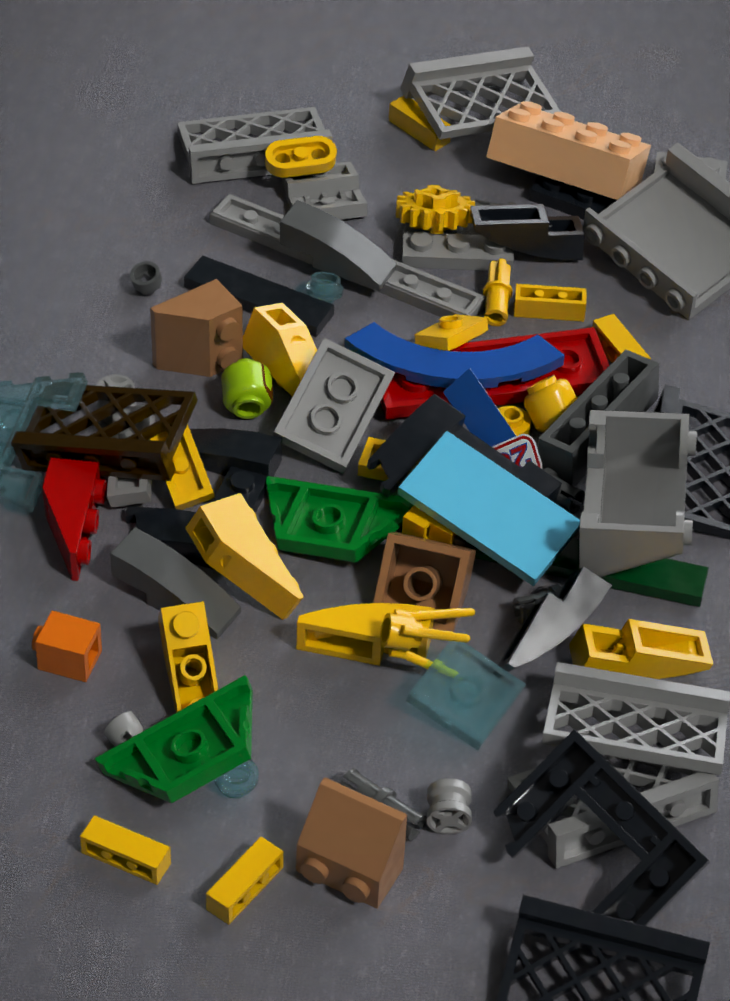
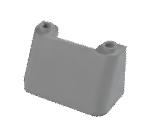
M590 410L584 512L581 513L580 568L586 567L599 577H604L683 554V545H692L693 520L684 519L687 456H696L697 431H689V414Z

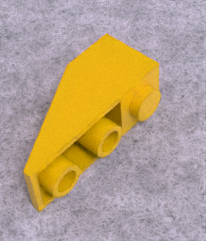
M283 303L254 307L243 335V349L254 361L266 365L276 383L293 397L317 352V348L306 324Z
M242 494L229 496L199 507L185 529L204 561L282 620L288 618L304 596L299 589L297 581L290 575L279 557L277 548L268 539L257 520L255 512L248 506Z
M204 601L162 607L158 615L164 660L176 713L218 690Z

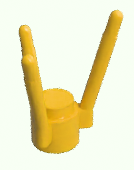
M473 608L421 611L395 609L394 613H387L384 616L380 630V644L382 647L389 648V657L405 659L455 681L458 679L456 672L409 650L411 648H418L422 638L467 643L470 641V636L451 631L423 628L422 623L416 622V620L469 617L475 615V610Z

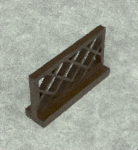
M49 383L26 431H16L11 444L22 469L26 471L47 472L50 457L99 462L100 476L171 481L176 470L172 459L198 399L195 392ZM57 397L73 399V401L56 410L52 408ZM98 400H108L110 402L91 413L87 409V406ZM135 402L146 404L128 415L123 410ZM172 404L181 405L179 410L166 417H163L160 413L161 410ZM79 410L85 415L67 426L61 421ZM116 412L121 417V419L104 428H101L98 424L99 421ZM152 415L156 417L157 422L140 431L135 426V424ZM55 423L59 427V430L54 433H40V431ZM90 426H93L96 431L89 436L75 435ZM128 428L133 433V435L127 438H111ZM165 430L168 433L166 441L149 440Z

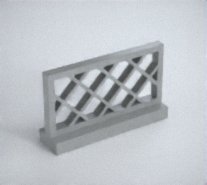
M529 47L409 63L400 87L406 99L414 98L439 140L491 132L496 116L503 113L498 110L500 105L510 109L519 103L521 104V102L505 96L507 91L525 98V101H532L543 106L545 112L552 114L554 112H561L531 66L534 55ZM526 79L531 89L515 82H521ZM496 85L503 88V91L498 93L487 88V86ZM468 90L474 94L470 98L456 91ZM437 94L444 98L440 103L427 97V95ZM479 95L495 102V107L492 108L476 101L477 96ZM450 100L466 107V110L463 113L445 104ZM470 110L489 117V119L479 120L468 114ZM440 114L459 122V124L445 126L439 116Z
M315 107L177 122L178 134L189 164L192 184L272 175L265 167V152L271 143L278 140L310 136H324L332 140L330 130L324 129ZM307 120H309V121L306 122L305 124L298 122V121H307ZM262 125H272V127L268 128ZM227 129H238V130H237L236 132H234V131H230V130H227ZM288 130V131H291V132H293V133H292V134H288V133H284V132H282V131ZM192 133H203V134H202L201 136H199V135L192 134ZM251 133L257 135L258 137L253 138L249 137L248 135ZM214 138H219V139H222L223 141H222V142H218V141H214L213 139H214Z
M557 662L542 744L557 747L570 732L555 729L569 725L601 755L721 775L724 762L730 691ZM593 716L600 723L590 726L583 719ZM637 724L645 731L634 734L627 727ZM682 732L689 739L679 742L672 734ZM614 733L620 740L605 739L603 736ZM657 740L665 747H651L647 743ZM702 748L712 757L697 755L692 751Z
M655 740L647 744L650 746L659 742ZM602 755L606 760L615 758L613 756ZM625 759L630 761L627 769L614 767L630 784L650 788L640 793L675 827L717 812L719 779L715 774ZM638 763L661 768L657 777L634 771ZM534 769L508 777L507 787L512 793ZM668 770L688 775L675 781L665 779ZM580 799L577 805L571 804L561 813L571 817L548 824V827L540 834L548 845V858L556 869L625 845L588 807H585L586 805Z

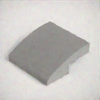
M351 162L335 163L334 167L325 173L282 178L290 208L299 200L340 220L368 216L367 202L359 189V175Z

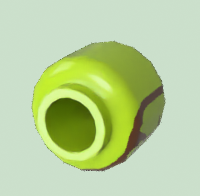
M244 358L225 368L221 375L223 404L226 409L243 419H252L262 415L273 403L272 374L268 367L258 361Z

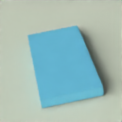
M448 431L443 434L398 487L397 494L533 587L580 529V519Z

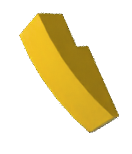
M367 603L326 608L299 615L297 620L296 649L380 666L383 653H389V648L382 647L380 644V630L384 616L387 613H394L395 609L421 611L434 610V608L410 604ZM434 619L416 620V622L422 623L423 628L433 629ZM422 638L420 646L418 648H411L409 651L426 658L431 639Z
M628 619L622 629L583 623L569 644L573 665L654 679L688 675L710 670L713 666L705 631Z

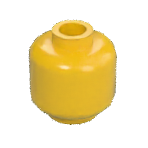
M552 375L527 388L529 395L525 397L523 403L535 428L539 432L544 433L577 399V396L568 380H557L555 375Z

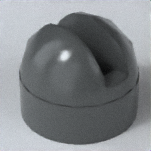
M144 261L132 268L130 278L134 288L139 293L150 295L161 287L162 276L159 267L155 263ZM144 276L147 282H143L141 278Z

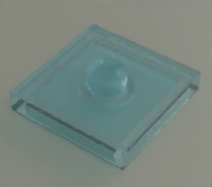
M450 641L411 690L406 702L478 751L521 694L526 684L468 644Z

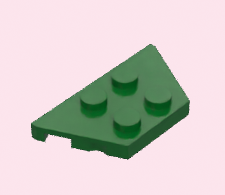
M267 476L266 478L278 550L358 562L387 538L388 533L398 530L402 526L403 516L414 506L401 496L391 495L387 498L382 493L273 476Z
M244 675L96 757L95 760L101 772L141 791L173 803L250 760L253 690L247 676Z

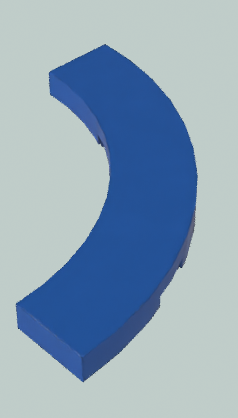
M375 322L346 337L344 341L345 348L393 372L405 375L408 381L448 388L469 368L483 388L498 387L500 382L519 379L520 382L528 381L563 366L565 357L563 353L538 334L523 342L500 349L457 352L429 348L409 342L388 332Z

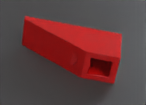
M50 457L42 487L45 516L72 581H78L82 565H89L92 542L89 540L90 534L97 533L99 510L96 508L97 504H104L107 482L100 479L99 462Z

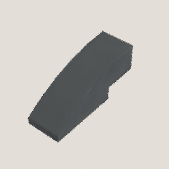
M297 200L280 221V245L313 256V268L377 291H381L396 270L397 263L381 248L340 219L314 206Z
M136 527L110 553L112 576L147 594V604L160 611L162 607L204 601L209 635L215 639H218L241 613V607L201 569L166 544Z

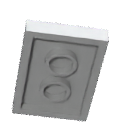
M324 338L280 419L273 436L282 437V444L344 474L395 372Z

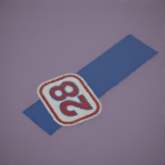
M470 368L443 391L451 405L466 416L464 424L472 434L522 468L531 461L542 469V462L535 440L528 434L515 435Z

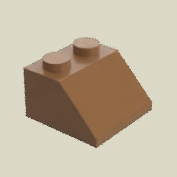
M217 279L150 308L152 361L156 369L211 377L224 371L232 363L243 359L242 305Z
M399 532L388 533L373 603L410 604L432 607L434 610L462 609L470 583L476 550ZM459 618L434 619L433 629L454 632Z
M324 777L318 787L297 842L296 871L313 883H323L342 892L348 899L354 902L365 903L378 909L403 870L407 814Z

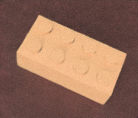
M528 101L515 105L495 118L486 158L616 200L642 182L651 145L641 142L642 138L635 134L621 133L618 135L608 132V127L603 124L588 122L586 125L574 121L575 117L571 114L564 112L548 113L541 110V105Z

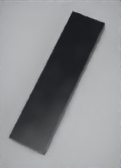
M203 255L184 276V287L191 290L217 279L241 303L242 309L251 313L254 307L283 303L306 324L310 335L314 337L319 335L334 316L333 304Z

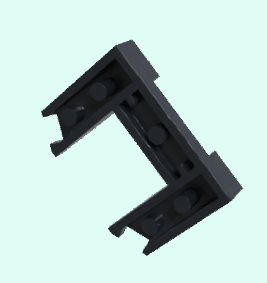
M435 394L417 408L389 436L367 463L369 470L375 469L381 464L389 479L381 483L380 490L388 498L398 490L401 483L443 434L448 431L554 503H556L562 485L560 481L531 461L522 468L469 432L463 427L466 416ZM456 535L452 544L465 547L467 541Z
M226 428L190 429L205 471L225 476L213 502L241 493L248 506L256 514L267 491L266 478L267 476L274 477L282 461V437ZM128 506L126 510L127 524L136 523L138 529L166 544L191 563L214 569L204 561L185 529L196 512L171 508Z
M575 729L494 810L496 818L507 816L515 842L506 844L505 847L507 853L514 859L548 827V824H551L579 798L642 860L592 912L645 926L710 863L675 826Z

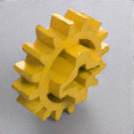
M427 185V188L422 190L414 189V193L403 192V196L398 195L395 217L400 218L401 223H410V227L414 229L427 230L431 234H444L445 230H457V226L468 227V223H472L470 206H475V201L471 200L470 196H461V193L457 190L441 188L440 185Z

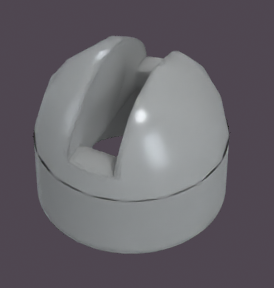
M128 711L114 718L105 728L104 735L116 747L144 730L136 716L131 711Z

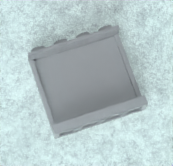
M677 142L668 149L666 164L605 210L599 214L590 207L585 210L583 230L587 240L592 245L601 248L612 257L618 266L628 270L638 278L645 288L654 291L665 300L672 310L678 311L688 320L692 319L730 289V182Z

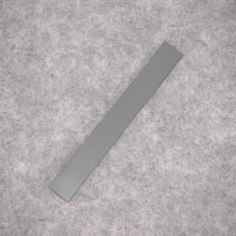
M228 194L210 213V224L313 265V256L280 245V221L284 215ZM394 259L392 260L397 263L396 270L381 291H377L439 317L454 314L478 316L485 307L486 296Z

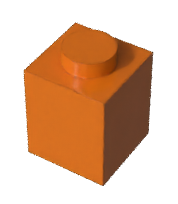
M52 610L44 626L39 625L36 628L32 639V650L36 651L38 670L87 682L102 652L100 623Z

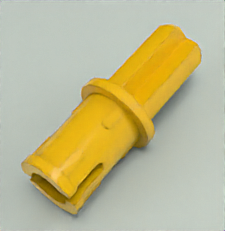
M499 258L498 261L492 260L489 263L488 281L483 287V295L486 296L484 317L488 318V324L491 326L506 324L508 320V301L513 294V289L510 285L511 266L506 264V259Z

